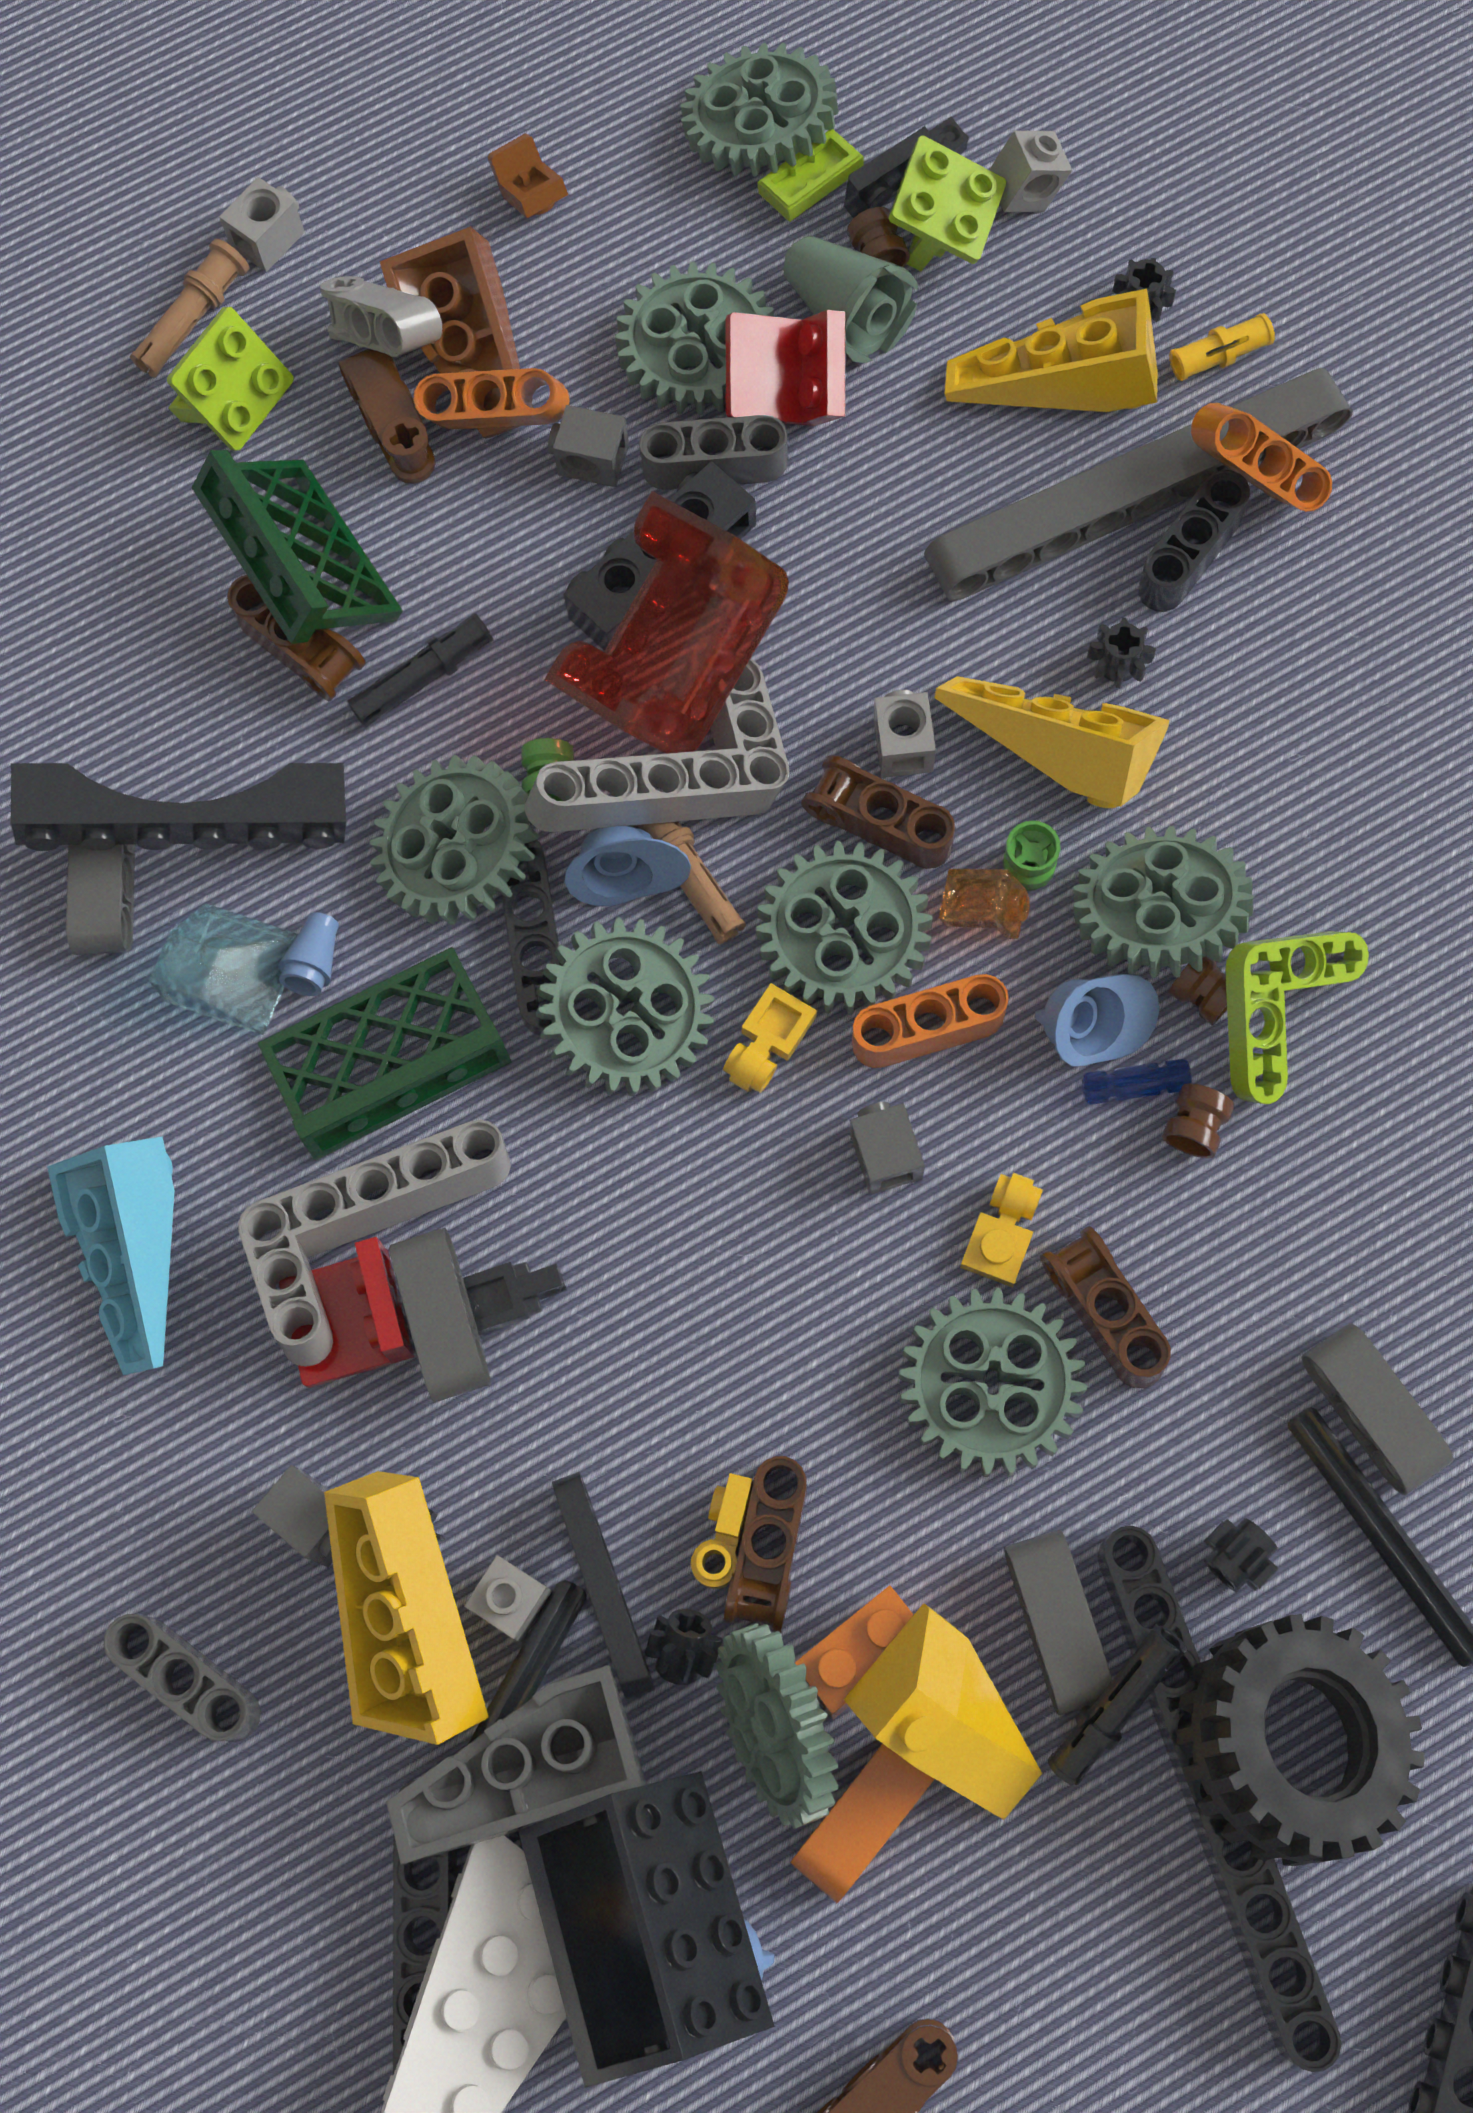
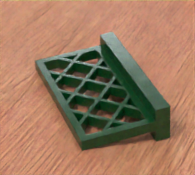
M210 450L191 488L291 644L308 642L314 631L318 629L394 622L398 620L403 612L402 608L304 459L235 462L228 450ZM295 478L305 494L278 479ZM249 482L265 490L264 497L256 493ZM274 495L297 507V514L271 501V496ZM305 512L324 522L329 532L304 519ZM273 520L290 528L289 534L287 535L280 531ZM299 533L323 546L322 552L295 539L296 534ZM330 550L348 559L354 570L328 556ZM299 559L316 567L314 573L305 570ZM322 571L348 584L347 590L345 591L320 578ZM355 589L372 597L377 605H371L354 596ZM324 598L341 606L340 609L327 610L329 606Z
M453 946L257 1043L293 1119L292 1123L296 1132L315 1161L512 1063L497 1029L483 1006ZM449 967L452 968L456 979L449 996L425 991L431 976ZM463 991L468 1001L460 1000ZM393 995L408 998L399 1021L376 1015L381 1002ZM420 1002L444 1007L434 1030L411 1024ZM455 1010L476 1015L481 1024V1027L463 1036L446 1033ZM344 1019L359 1022L350 1045L327 1040L334 1024ZM371 1026L394 1031L385 1054L362 1049ZM406 1035L430 1040L423 1056L413 1061L397 1058ZM296 1043L310 1047L301 1070L281 1065L276 1053ZM322 1050L345 1056L336 1079L313 1073ZM357 1059L380 1065L375 1079L363 1086L348 1083ZM287 1078L296 1080L293 1088ZM307 1084L331 1089L325 1105L304 1115L299 1103Z

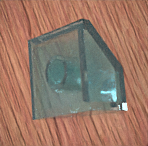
M205 903L170 932L148 982L167 1003L264 1035L284 989V986L279 981L281 971L278 968V964L298 934Z

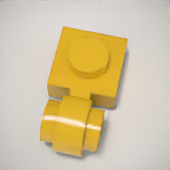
M770 983L742 1025L741 1034L755 1042H751L748 1047L738 1043L725 1062L723 1071L730 1075L729 1081L747 1092L754 1089L762 1093L777 1069V1064L770 1061V1053L773 1052L788 1061L816 1019L817 1010Z
M1014 1172L1012 1177L1000 1174L989 1204L999 1209L998 1215L1000 1217L998 1219L980 1212L960 1268L1013 1288L1033 1235V1231L1015 1224L1020 1221L1021 1217L1032 1221L1043 1189L1033 1186V1179Z
M729 1473L726 1487L717 1485L714 1490L708 1519L717 1522L715 1539L699 1544L691 1557L692 1572L695 1578L705 1587L711 1589L724 1588L730 1584L732 1573H735L738 1560L736 1554L739 1542L742 1540L753 1487L752 1478ZM715 1554L723 1556L725 1558V1566L721 1572L717 1574L706 1572L705 1563L710 1556Z

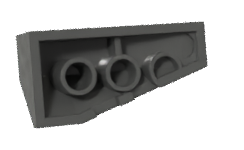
M607 1665L548 1684L534 1694L532 1699L504 1719H500L484 1731L485 1733L453 1756L444 1759L387 1800V1808L401 1865L517 1832L608 1794L646 1785L633 1734L610 1666Z

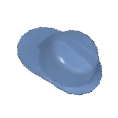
M631 826L597 828L590 832L582 842L579 856L575 857L566 868L564 881L569 893L579 901L594 906H614L636 898L663 893L680 887L689 877L691 864L687 855L677 846L663 840L652 839L651 835L642 829Z
M1120 974L1092 980L1071 979L1059 985L1052 992L1045 1008L1035 1012V1019L1044 1026V1031L1051 1043L1055 1045L1061 1060L1071 1066H1086L1092 1063L1120 1059L1135 1053L1148 1041L1157 1024L1160 1011L1158 994L1152 984L1139 975Z

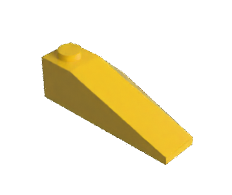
M1147 289L1092 300L1080 305L1082 314L1055 325L1053 319L1049 318L1037 323V332L1015 342L1008 338H1001L948 360L944 393L948 402L1096 412L1135 409L1142 405L1157 403L1158 369Z
M959 676L938 686L934 697L1070 792L1087 796V801L1090 804L1102 808L1121 807L1139 793L1167 732L1170 721L1107 703H1102L1101 711L1074 708L1070 703L1071 697L1054 694L1053 697H1036L1032 700L1024 699L1025 692L1019 687Z
M925 1603L921 1605L843 1699L877 1740L915 1768L1005 1820L1043 1774L969 1639Z

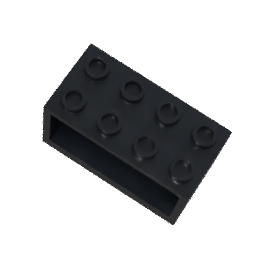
M702 1771L611 1793L518 1830L585 2088L683 2061L775 2027Z

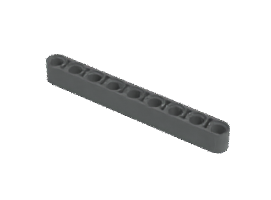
M1318 368L1231 406L1252 415L1298 449L1336 432L1353 415L1351 406L1325 368ZM1228 421L1223 425L1220 431V441L1226 436L1229 430ZM1192 424L947 532L929 544L925 549L924 557L947 598L951 601L961 600L1194 496L1206 479L1213 473L1231 469L1202 450L1194 442L1191 434ZM1266 448L1260 453L1258 466L1264 461Z

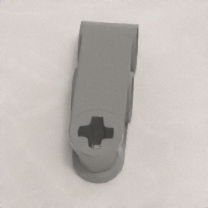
M356 276L336 277L320 285L321 295L328 300L332 324L328 326L329 337L334 340H344L360 347L386 353L391 357H398L434 343L441 337L442 321L436 306L424 296L420 297L394 288L367 282L363 278Z

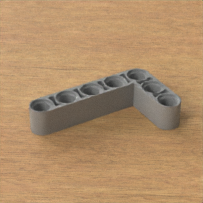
M733 654L726 656L721 660L709 682L703 699L716 750L563 761L547 764L540 769L526 800L525 813L528 820L536 828L543 831L562 832L764 813L771 807L789 776V765L765 679L759 665L745 655ZM704 782L711 784L714 788L707 786ZM653 786L661 788L664 792L656 790ZM599 789L610 792L614 797L603 794ZM547 794H554L558 796L562 801H556L550 798Z
M484 1120L464 1123L262 1199L244 1210L238 1222L239 1235L270 1331L288 1360L296 1365L305 1367L316 1365L326 1358L331 1352L333 1345L332 1330L308 1258L486 1191L502 1183L509 1174L511 1164L502 1134L496 1125ZM480 1150H493L484 1159H471ZM427 1170H440V1172L431 1179H419V1177ZM378 1189H387L382 1197L375 1200H366L371 1192ZM334 1209L327 1218L318 1221L313 1220L320 1211ZM280 1229L278 1234L272 1239L260 1241V1238L267 1231ZM296 1276V1280L289 1287L281 1290L275 1289L280 1280L285 1277ZM313 1325L312 1330L305 1337L296 1340L291 1339L293 1332L300 1326Z

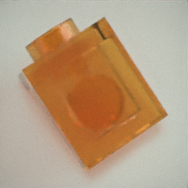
M949 869L938 919L947 927L997 928L1006 939H1018L1021 924L1027 919L1029 914V895L1026 888L1009 870Z

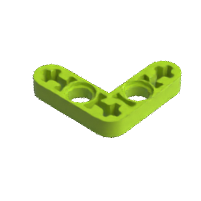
M1328 931L1243 942L1236 945L1230 951L1225 969L1230 1081L1232 1090L1238 1098L1247 1102L1271 1104L1283 1095L1288 1080L1284 991L1351 982L1358 979L1364 973L1369 958L1367 944L1360 935L1351 932ZM1299 947L1305 956V966L1303 971L1298 976H1295L1291 969V957L1293 952ZM1325 953H1344L1343 960H1339L1337 963L1326 962ZM1258 961H1270V970L1254 971L1251 973L1250 968L1251 964H1255ZM1256 1009H1260L1264 1016V1027L1259 1036L1254 1038L1250 1032L1249 1021L1252 1013ZM1253 1048L1263 1049V1054L1253 1053ZM1263 1073V1080L1255 1084L1256 1076Z

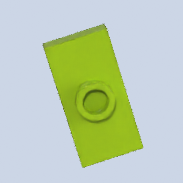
M834 129L825 132L827 140L825 144L811 142L812 156L798 152L795 154V166H791L785 161L778 166L777 173L771 171L757 182L758 194L789 222L846 182L851 173L864 166V156Z

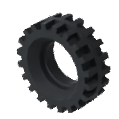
M1302 1614L1289 1615L1234 1633L1235 1636L1219 1641L1209 1648L1213 1655L1211 1659L1195 1664L1189 1675L1199 1683L1197 1690L1181 1694L1178 1708L1191 1713V1726L1176 1730L1177 1745L1191 1746L1194 1759L1193 1765L1184 1767L1182 1770L1186 1782L1200 1779L1207 1793V1796L1197 1805L1205 1817L1221 1813L1228 1821L1221 1835L1231 1844L1250 1841L1253 1843L1250 1856L1262 1861L1282 1858L1283 1866H1299L1355 1857V1853L1373 1851L1384 1844L1380 1834L1399 1831L1406 1822L1405 1818L1396 1809L1397 1806L1415 1803L1420 1792L1418 1787L1408 1782L1410 1770L1424 1767L1425 1753L1411 1750L1410 1733L1422 1730L1419 1715L1406 1717L1400 1699L1411 1693L1406 1682L1401 1680L1391 1683L1383 1672L1384 1668L1391 1661L1382 1650L1368 1654L1363 1652L1360 1646L1364 1634L1354 1628L1334 1633V1619L1319 1616L1303 1621ZM1288 1680L1303 1681L1320 1690L1337 1710L1347 1735L1348 1762L1342 1782L1333 1793L1323 1797L1307 1796L1293 1788L1276 1768L1265 1741L1264 1714L1270 1696L1281 1683Z

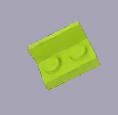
M920 136L914 145L889 215L891 223L914 234L909 247L910 258L907 265L922 272L934 255L941 258L946 251L971 264H976L983 253L1006 186V179L928 137Z
M222 307L167 376V383L178 394L168 409L181 422L207 424L229 449L239 451L293 383L294 376L232 307Z

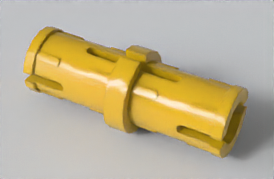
M1265 313L1258 314L1250 320L1227 329L1224 326L1213 328L1209 331L1207 337L1181 348L1171 350L1169 361L1174 375L1179 381H1183L1194 374L1217 365L1221 368H1226L1233 365L1237 357L1260 347L1273 344L1275 332L1272 322ZM1237 340L1236 343H1233V344L1228 345V346H1226V347H1223V348H1220V349H1218V350H1215V351H1213V352H1211V353H1209V354H1206L1208 351H1211V350L1216 349V348H1218V347L1227 345V344L1232 343L1233 341Z

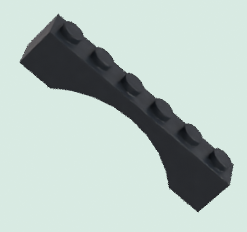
M11 763V828L16 845H25L27 848L36 851L54 850L59 845H82L89 850L102 851L111 849L115 845L136 844L147 850H162L168 848L171 844H193L195 847L205 850L219 849L226 844H248L256 849H272L278 847L281 843H303L308 848L323 849L331 847L335 843L345 842L344 763H289L269 779L242 792L214 800L186 803L151 801L119 793L89 779L68 763Z

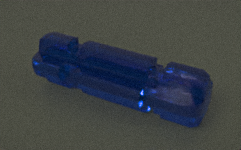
M1185 1059L1165 1061V1065L1159 1067L1156 1062L1115 1068L1113 1073L1108 1075L1105 1070L1088 1072L1083 1075L1082 1091L1086 1103L1090 1105L1109 1102V1098L1114 1096L1117 1101L1160 1095L1162 1089H1167L1168 1093L1179 1092L1182 1085L1192 1083V1073L1189 1063Z

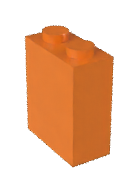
M891 1585L795 1662L796 1665L805 1664V1681L810 1686H816L818 1690L816 1698L833 1720L849 1707L843 1699L914 1615Z

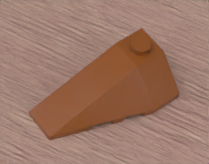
M471 226L379 261L388 288H394L420 297L424 296L436 306L442 321L441 337L436 342L423 346L421 349L440 373L520 369L505 296L489 241ZM494 388L486 394L484 398L485 411L492 410L499 403L501 395L499 388ZM521 426L477 429L483 438L488 439Z

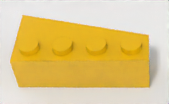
M376 1471L325 1491L326 1512L353 1724L438 1745L488 1719V1712L419 1477Z

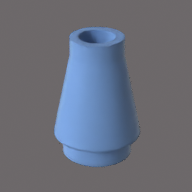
M319 912L310 913L305 925L279 962L278 968L281 971L279 981L290 991L305 996H317L321 993L323 987L330 984L335 936L339 927V923L333 917Z

